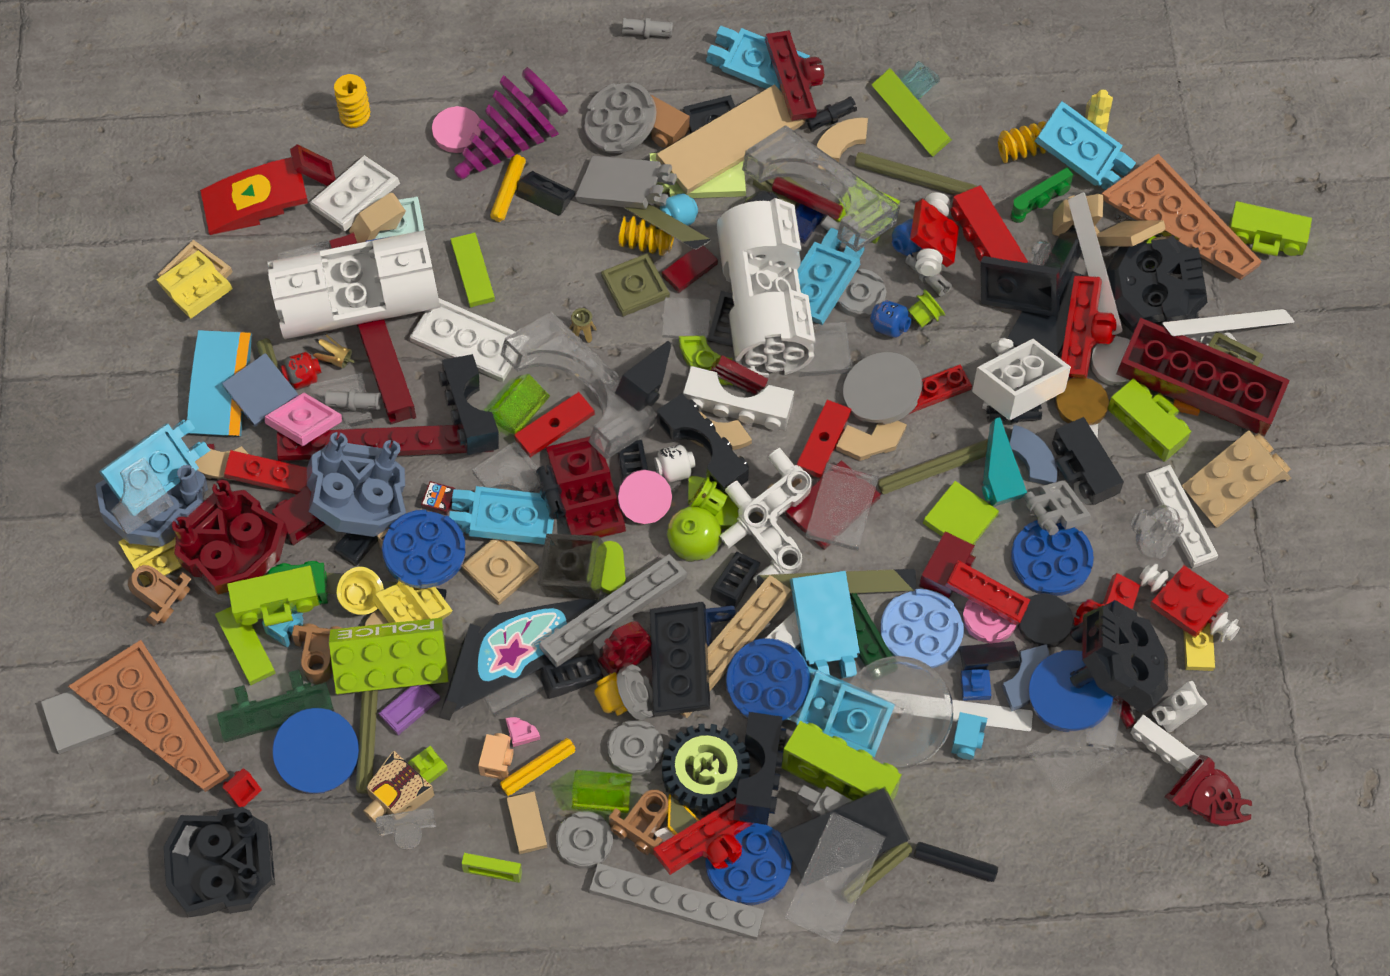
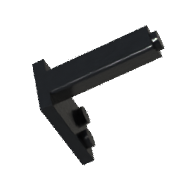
M1076 229L1059 234L1044 266L983 256L980 262L981 304L1056 317L1059 312V298L1082 253Z

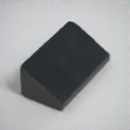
M531 171L520 180L517 190L518 197L558 216L564 212L576 193L574 190L534 171Z
M1014 641L959 647L963 671L1018 668L1020 664V657Z

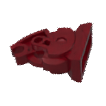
M637 621L629 622L615 629L609 639L607 638L604 641L606 644L602 647L603 656L598 659V662L609 675L615 672L618 674L620 669L632 664L637 666L651 656V637Z
M1200 755L1164 797L1173 805L1179 807L1187 806L1191 813L1198 814L1205 821L1218 826H1228L1251 820V814L1245 813L1242 815L1240 808L1244 804L1252 806V801L1241 798L1240 790L1236 784L1231 781L1226 773L1215 769L1213 760L1205 755Z

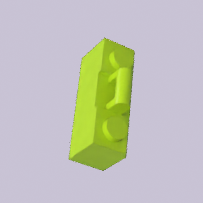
M1236 201L1230 216L1229 228L1245 244H1252L1251 251L1276 257L1279 251H1283L1286 255L1296 256L1303 255L1308 244L1312 218Z
M1133 378L1110 399L1108 410L1164 462L1187 443L1191 430L1183 420L1175 417L1179 410L1161 393L1152 399L1149 389L1145 385L1139 384Z
M311 566L227 584L232 613L237 624L251 625L256 623L258 619L263 618L265 627L293 621V611L305 613L311 611L313 607L319 606Z

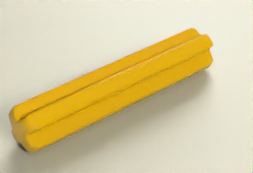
M518 154L511 157L490 214L491 219L496 222H501L505 219L526 163V159Z
M565 738L502 780L500 786L504 793L508 796L512 795L576 751L574 744L569 738Z

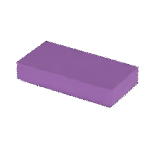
M428 684L410 686L379 712V716L397 735H400L439 702L440 696Z

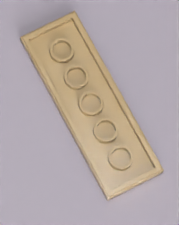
M774 84L656 154V160L661 165L671 164L672 170L670 173L677 175L675 182L686 194H689L804 125L806 119L791 121L783 94Z

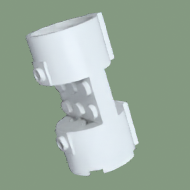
M777 198L771 201H754L735 206L723 213L717 221L722 270L726 281L731 282L734 307L729 313L735 361L764 377H769L770 372L784 371L785 375L796 372L813 360L815 335L809 296L801 293L797 270L801 263L799 254L801 245L795 206Z
M424 230L267 261L270 268L268 269L272 296L278 318L280 319L279 324L284 339L440 308Z

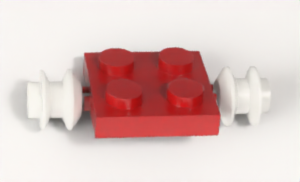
M931 193L926 196L925 200L922 198L915 203L910 240L923 249L917 254L915 268L924 276H935L941 271V263L949 267L955 261L959 226L953 220L947 218L950 200L942 193Z
M1154 564L1152 567L1148 565L1142 571L1139 577L1142 580L1141 586L1144 587L1148 584L1151 586L1152 594L1159 592L1151 601L1150 607L1191 636L1196 638L1208 623L1211 624V635L1217 632L1222 635L1221 642H1224L1226 639L1231 641L1240 629L1237 626L1239 620L1235 619L1232 622L1228 620V612L1217 614L1228 602L1229 595L1185 565L1170 581H1168L1167 570L1162 573L1157 571L1158 564Z

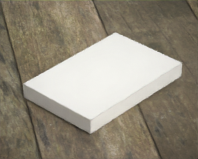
M364 155L309 203L313 210L346 231L352 226L361 211L389 194L400 182L398 177Z

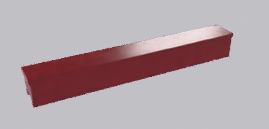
M354 232L350 233V235L329 240L332 249L357 244ZM384 319L356 324L390 424L411 418L415 419L414 404Z

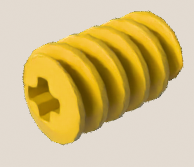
M355 74L342 75L334 83L339 118L343 125L357 128L364 125L370 118L371 111L366 85L363 79Z
M1041 121L1038 123V126L1032 123L1029 127L1021 126L1019 130L1012 128L1009 132L1006 130L1000 132L998 149L1002 161L1007 163L1008 155H1011L1013 161H1017L1019 152L1022 158L1025 159L1027 158V150L1030 151L1032 156H1036L1037 148L1040 149L1042 154H1045L1046 150L1034 141L1046 122Z
M624 216L619 232V246L624 247L628 242L630 249H635L638 244L641 252H644L648 247L650 254H654L657 249L660 256H664L667 251L670 253L674 241L673 236L660 228L656 229V226L653 224L646 227V222L643 218L638 225L636 224L635 216H632L629 222H626V217Z

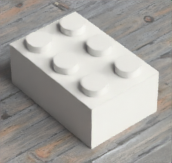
M1031 339L977 367L972 392L1008 420H1012L1064 392L1071 366L1040 343Z

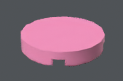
M455 106L441 111L435 117L432 124V133L436 144L441 149L451 153H462L465 147L471 150L475 147L469 140L472 133H475L480 139L482 136V131L477 126L480 118L474 111L466 107Z
M645 469L634 471L625 477L620 485L617 496L619 507L624 515L632 521L642 524L653 523L664 517L670 508L672 500L671 488L665 478L654 471Z
M971 600L966 602L963 612L964 626L969 634L978 641L998 643L1009 638L1014 632L1015 624Z

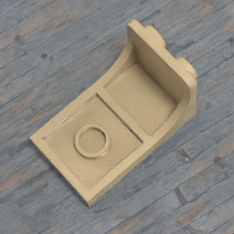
M1248 430L1185 482L1182 487L1214 526L1218 528L1270 485L1283 479L1288 482L1291 479L1288 474L1291 468L1277 453L1274 455L1270 453L1274 449L1260 433L1254 435Z

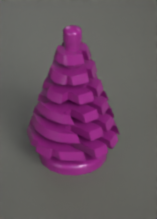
M526 67L522 71V78L533 90V93L528 98L506 76L503 75L500 85L519 107L516 109L499 91L496 90L492 98L508 115V118L505 120L492 106L487 105L485 113L497 125V128L493 130L483 119L479 120L477 126L487 138L482 141L475 133H472L469 140L476 148L471 152L465 147L462 154L466 159L454 168V173L460 179H465L474 168L479 172L485 170L486 167L481 163L485 158L493 165L500 163L501 161L493 153L496 148L507 158L514 156L515 153L504 142L507 137L521 151L529 149L528 144L515 131L518 127L536 145L544 142L541 135L526 120L528 117L549 137L553 138L559 135L557 130L539 111V108L546 104L558 116H564L568 109L530 68Z

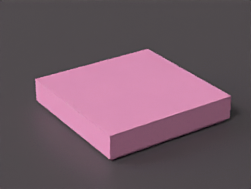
M302 393L265 416V424L302 446L342 422L340 413L306 393Z

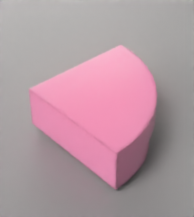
M517 717L505 718L513 747L540 740L539 732L535 726Z

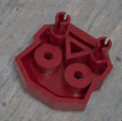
M218 480L219 489L214 484L212 487L213 493L187 517H177L178 525L175 521L172 522V529L175 531L176 538L174 554L179 564L194 577H203L218 595L229 592L228 583L256 578L266 574L280 560L288 531L283 520L263 510L260 502L246 490L232 491L229 482L226 480Z

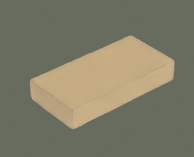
M535 791L507 798L519 854L547 848Z

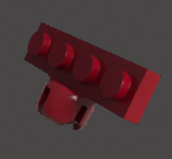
M790 30L766 34L765 43L791 121L816 117L817 110L809 88L823 84L824 67L823 65H817L822 63L821 59L816 56L808 58L799 57Z

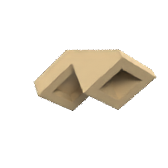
M389 193L361 211L349 232H354L357 243L375 239L379 231L396 229L406 210L395 194Z
M1101 194L1086 196L1094 226L1103 217V195ZM1064 200L1053 212V235L1059 236V234L1065 233L1074 225L1068 200Z

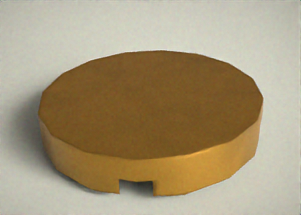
M1072 378L1068 380L1065 391L1057 395L1055 401L1059 416L1068 424L1084 417L1089 425H1096L1105 417L1109 405L1105 389L1101 384L1089 378Z

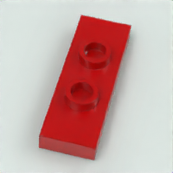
M230 450L224 478L298 494L307 484V467Z
M959 560L955 563L945 583V586L1015 625L1021 622L1030 602V599Z

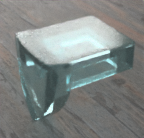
M918 61L915 67L901 81L919 100L933 86L940 82V77L928 66Z

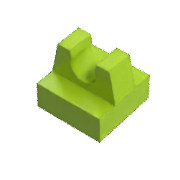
M431 746L408 762L429 784L448 770L447 765Z

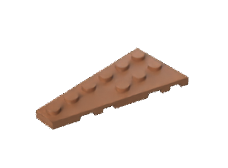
M1159 154L1101 193L1103 201L1136 220H1164L1165 230L1160 232V234L1164 236L1173 235L1175 239L1189 248L1199 247L1200 257L1240 280L1258 268L1262 262Z
M139 640L68 686L73 692L203 791H208L229 777L228 772L142 640Z

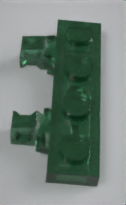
M298 669L288 672L292 690L286 691L287 694L259 702L256 700L249 701L245 685L235 687L234 692L237 703L231 705V710L217 713L224 743L281 727L289 717L302 710L323 708L334 711L327 683L311 686L310 682L304 684Z

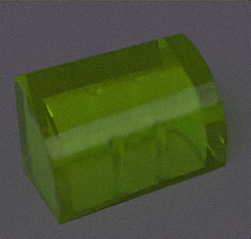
M530 374L517 376L488 411L493 413L498 426L510 433L516 434L531 420L549 399L550 395Z
M576 770L573 780L571 809L613 812L617 808L620 810V813H629L632 774Z

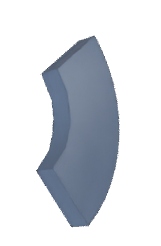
M1014 425L1010 446L1013 454L1025 463L1029 472V481L1043 485L1055 483L1057 481V467L1048 446L1033 432Z
M1047 644L1020 651L1021 666L1019 672L1012 679L1003 683L1002 688L1011 712L1031 702L1029 696L1030 679L1039 663L1049 656Z

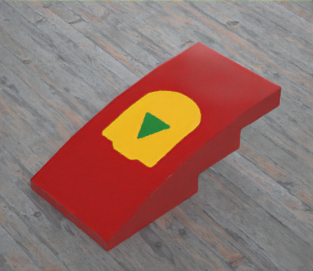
M292 157L244 170L200 190L209 235L260 225L259 219L284 214L283 208L308 203L302 174L294 170Z

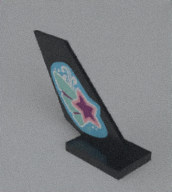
M604 595L496 613L481 631L480 626L470 623L461 644L439 717L450 721L454 712L541 670L543 666L553 664L541 651L539 643L603 600Z

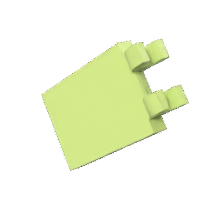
M650 153V161H657V153ZM740 162L686 195L691 198L746 196L744 162ZM661 182L656 184L662 185L664 188L662 193H669V197L681 193L686 194L676 182L674 185Z

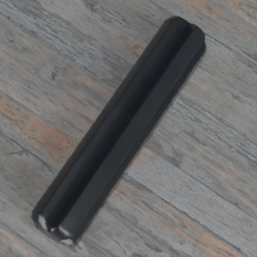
M923 842L916 844L914 857L990 882H994L998 873L996 865Z

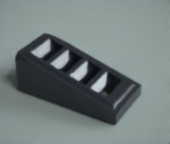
M721 291L707 340L733 347L731 328L719 326V322L730 324L729 318L723 317L722 313H730L731 309L726 308L725 304L734 305L733 293ZM716 331L729 333L730 337L725 338L715 334Z
M642 440L616 442L621 484L625 477L631 474L630 472L648 470ZM637 451H638V454H630V455H624V454H623V453H630V452H637Z
M736 551L713 585L710 600L722 607L734 606L736 608L759 569L761 562ZM736 565H740V566H742V567L748 569L749 571L746 572V571H744V570H742V569L736 567ZM731 574H734V575H736V576L742 578L743 580H741V579H739V578H737V577H735V576H733V575H731ZM726 583H728V584H730V585H732V586H734V587H737V589H735V588H733V587L727 585Z
M594 654L567 660L558 667L554 664L543 666L539 675L548 699L559 697L604 678ZM584 665L588 666L591 675H586ZM573 669L577 670L580 678H576ZM563 673H566L568 681L564 680Z

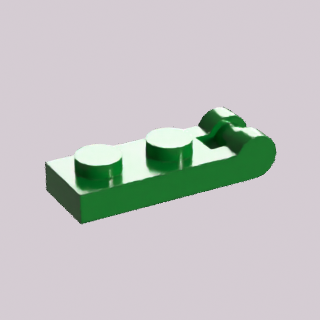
M1065 168L1016 197L1010 215L1012 221L1021 223L1025 220L1026 214L1037 207L1043 208L1057 195L1063 196L1071 188L1073 173L1068 168Z

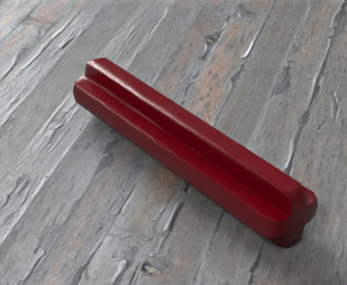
M776 177L772 184V191L828 215L833 219H839L843 212L842 205L780 177Z

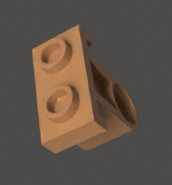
M142 565L136 568L130 575L128 587L136 597L158 612L156 614L152 611L146 618L148 623L155 626L159 621L165 623L174 611L170 608L176 599L181 602L190 590L186 585L190 582L191 578L182 572L175 581L179 584L178 586L155 568L149 565ZM137 576H147L150 580V586H140L137 582Z
M308 623L302 626L294 625L292 637L295 646H301L302 641L305 642L301 665L305 677L310 683L320 685L326 683L331 678L333 669L329 647L330 629H340L341 627L333 626L326 629ZM314 664H323V667L321 669L311 670V667Z
M659 790L647 791L642 795L625 820L621 819L620 810L615 808L609 816V825L612 827L611 831L621 839L627 837L635 843L634 846L643 854L648 855L651 853L654 855L653 848L663 843V839L659 836L655 841L653 837L654 833L661 828L668 817V799ZM653 803L662 807L658 812H651L647 809Z

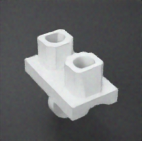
M1188 681L1153 709L1152 714L1157 723L1161 726L1163 725L1168 733L1174 731L1208 704L1199 695L1194 682Z

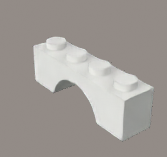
M691 366L683 392L688 400L692 399L697 404L699 411L711 412L722 418H736L746 424L756 423L764 425L771 430H786L794 400V391L768 385L761 393L752 397L743 398L731 395L719 383L717 372Z

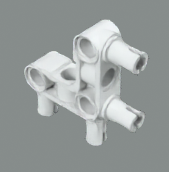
M781 448L772 452L768 459L782 477L757 498H751L738 481L733 482L725 489V492L739 508V516L737 518L738 522L719 535L722 542L729 549L747 534L749 536L752 535L771 559V564L753 578L756 585L758 575L794 574L802 565V554L798 546L777 525V517L791 506L796 507L808 496L811 491V477L800 466H794ZM796 479H803L807 486L802 490H796L791 484ZM758 511L763 514L764 518L760 523H752L749 520V515L753 512ZM786 554H794L798 561L795 565L787 566L783 563L782 558Z

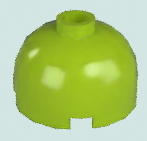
M689 506L680 509L672 516L668 524L667 538L671 549L679 558L688 562L710 558L717 552L722 542L719 536L721 535V527L718 519L709 510Z

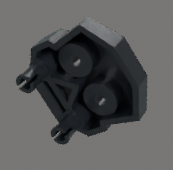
M1173 235L1153 238L1151 243H1138L1134 246L1118 247L1106 270L1119 319L1132 333H1134L1140 318L1157 325H1161L1163 322L1198 319V312L1208 303L1199 247L1189 248L1175 239ZM1148 265L1154 266L1152 269H1147L1146 267ZM1154 299H1160L1158 303L1152 302Z
M1114 600L1084 614L1083 622L1071 628L1072 638L1077 643H1082V661L1085 666L1070 673V681L1073 686L1079 689L1095 680L1100 689L1113 697L1119 695L1140 713L1154 707L1167 692L1168 657L1150 620L1137 616L1136 611Z
M244 807L219 810L217 816L180 815L164 845L165 880L169 892L189 917L208 915L226 908L230 914L252 910L261 894L271 885H276L272 835L268 824L254 817ZM212 839H220L217 845H210ZM245 856H247L246 865L240 862ZM222 880L221 886L213 887L214 881Z

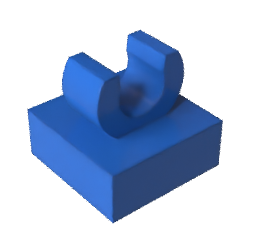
M989 670L961 671L963 701L991 699Z

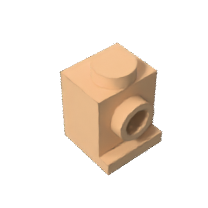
M496 733L494 736L486 734L478 765L480 775L501 780L509 776L507 766H510L512 763L514 750L510 749L511 738L508 735Z

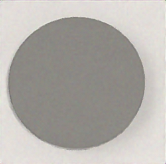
M637 83L610 84L600 90L588 104L584 130L593 145L604 152L622 153L629 151L641 144L653 129L657 113L654 99L643 86Z
M893 352L876 353L862 359L849 371L843 385V396L847 407L852 409L851 413L857 419L863 422H883V424H889L904 418L916 407L923 382L917 366L906 356Z

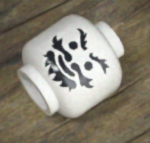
M682 445L661 449L658 452V457L654 458L656 472L664 477L667 483L689 478L691 476V468L695 467L693 453L687 452Z

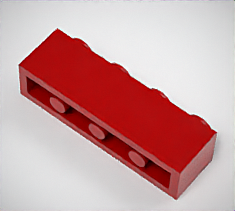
M981 185L954 196L952 207L950 208L951 215L956 222L960 223L965 239L968 242L971 241L975 248L976 257L980 262L983 256L1029 263Z

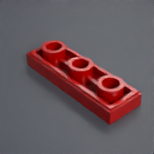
M961 364L922 379L923 386L917 400L918 404L909 414L970 391L972 384Z
M577 392L514 434V438L531 458L594 416L595 410L580 392Z
M827 399L797 462V465L808 474L818 478L822 477L850 417L851 408Z

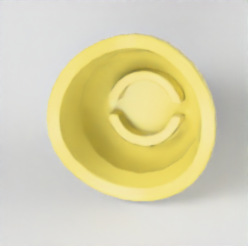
M355 567L342 575L337 585L336 595L338 602L344 609L353 614L366 615L378 609L372 599L376 593L383 591L384 588L375 572L365 567Z

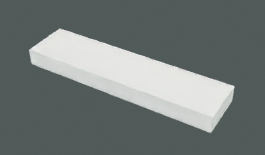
M1171 465L1146 473L1145 479L1191 567L1195 568L1217 560L1218 554Z

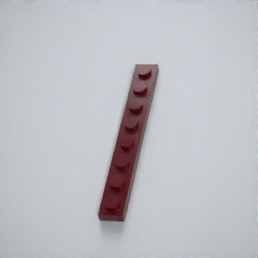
M458 425L328 430L304 446L277 432L278 461L310 460L314 453L322 450L329 443L330 436L337 432L336 440L339 434L342 433L347 437V443L383 448L384 443L391 440L390 448L392 442L396 441L401 448L397 456L467 452L464 445H459L457 437Z

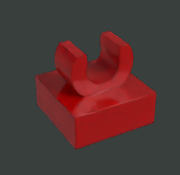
M242 768L234 773L235 776L228 782L225 781L222 787L237 807H245L262 791L252 775Z

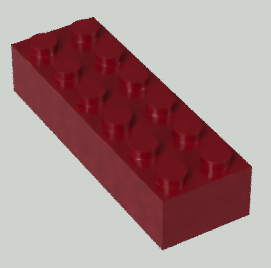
M1140 318L1116 375L1130 381L1134 378L1139 384H1143L1149 389L1256 434L1260 433L1263 437H1265L1274 420L1290 381L1287 378L1186 336H1172L1166 328L1143 318Z

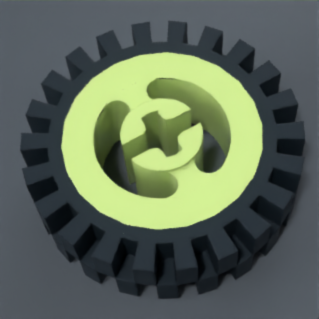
M698 724V729L695 730L693 726L687 727L686 733L683 734L682 731L677 733L676 740L671 739L668 743V749L664 751L662 760L664 788L666 792L669 791L670 795L678 803L689 807L693 814H695L696 810H700L701 815H707L708 811L714 812L734 800L737 796L739 780L749 778L750 757L748 752H745L746 746L743 742H738V736L735 733L730 736L728 734L729 729L725 727L721 731L717 730V725L711 724L710 728H705V724ZM713 755L724 763L726 773H719V761L716 759L713 762ZM687 765H693V778L696 780L699 777V783H696L688 776L685 770Z

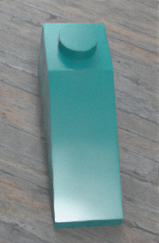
M1000 417L994 419L989 427L983 476L984 486H982L985 500L989 501L993 507L1021 499L1027 493Z

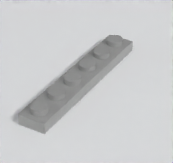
M668 554L541 641L539 648L558 667L593 643L596 638L609 628L619 625L683 581L687 576V572Z
M600 863L597 864L589 890L594 895L753 940H757L765 912L763 909Z

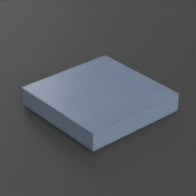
M266 353L222 383L223 388L254 427L263 422L266 415L298 396V393Z

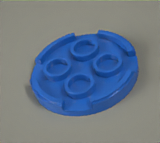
M427 510L408 512L397 518L389 526L382 545L384 563L395 579L410 587L432 588L442 585L457 574L464 562L465 539L457 523L448 516L428 512Z
M1038 520L1026 525L1017 535L1012 546L1011 564L1017 578L1027 588L1039 594L1046 593L1062 596L1074 592L1085 583L1093 566L1094 556L1090 541L1082 531L1075 527L1065 530L1061 523H1057L1058 532L1050 535L1047 530H1043L1040 527Z
M773 638L758 639L748 643L735 653L727 669L726 686L733 703L740 710V713L747 718L749 712L782 716V720H785L794 715L804 704L810 688V673L803 656L789 643Z
M1066 650L1048 656L1035 668L1030 679L1029 696L1034 712L1046 725L1059 731H1079L1095 727L1108 715L1114 701V697L1100 689L1095 680L1079 689L1071 683L1070 673L1085 666L1082 661V651Z
M311 708L297 712L282 724L275 736L273 760L276 769L283 780L298 791L308 794H322L331 791L345 783L357 765L359 754L357 736L349 722L334 711L323 708Z
M754 823L736 834L735 838L742 845V855L734 864H731L726 858L724 861L728 867L717 869L708 858H705L706 873L712 887L723 898L745 905L762 904L777 896L785 887L792 866V857L781 833L768 825Z

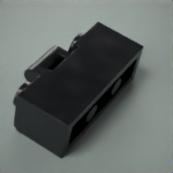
M1082 417L1057 428L1052 445L1056 454H1062L1063 457L1056 460L1055 464L1068 485L1080 481L1078 485L1079 491L1084 499L1088 498L1092 505L1120 494L1124 481L1086 419ZM1069 463L1071 464L1072 468H1073L1074 471L1076 472L1075 474H1074V472L1072 471V469L1070 468Z

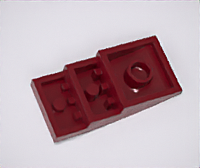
M598 434L547 446L546 451L550 466L553 468L556 483L560 485L562 490L560 496L566 509L565 519L573 544L626 532L625 522L618 504V497L611 480L610 469Z

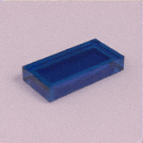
M800 204L795 213L800 242L805 244L825 217V214Z

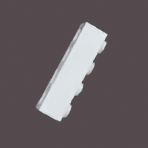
M1142 715L1130 732L1135 740L1143 742L1151 752H1156L1160 755L1164 762L1173 765L1180 774H1184L1199 757L1145 715Z

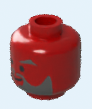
M308 352L286 357L284 365H281L283 376L295 390L315 385L318 381L317 374L322 373L318 359H312Z

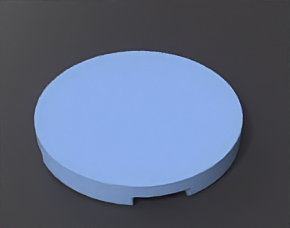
M916 589L915 591L895 597L885 608L880 625L881 637L893 658L903 665L916 669L935 668L948 662L958 651L964 633L962 619L954 607V603L944 595L927 589Z

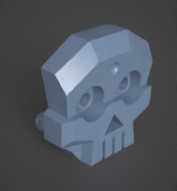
M337 432L330 436L329 443L322 450L311 456L307 466V486L311 491L309 512L337 532L377 536L387 530L397 518L406 514L402 497L405 487V468L395 461L401 450L400 445L393 441L389 448L391 440L386 441L383 448L347 443V437L342 433L339 434L336 440Z
M190 465L181 466L177 471L180 483L134 516L129 515L104 479L95 485L104 523L130 544L162 547L171 542L175 537L172 522L175 521L178 525L177 517H187L204 502V494L208 490L206 477L199 470L195 471Z

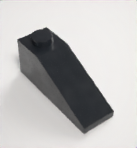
M666 341L625 372L616 388L615 394L638 412L647 405L653 406L660 397L658 391L663 382L672 345L669 341Z

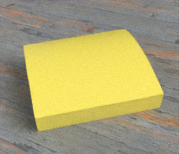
M199 250L156 279L168 296L190 319L232 290L230 282L215 269L213 263Z
M175 537L171 542L162 547L130 544L125 539L119 541V545L134 570L139 566L149 565L166 576L182 567L174 554ZM138 576L144 587L150 585V580L147 576Z
M400 581L396 585L376 593L372 599L389 623L442 618L443 620L453 611L436 587L415 588L405 585Z

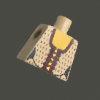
M393 751L367 785L368 795L373 801L363 812L374 823L385 813L396 822L400 821L434 796L433 787Z

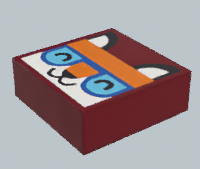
M430 481L421 503L422 509L448 515L453 502L452 496L455 488Z

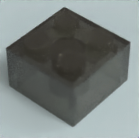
M546 534L538 579V586L546 597L599 600L607 548L601 538L589 535Z

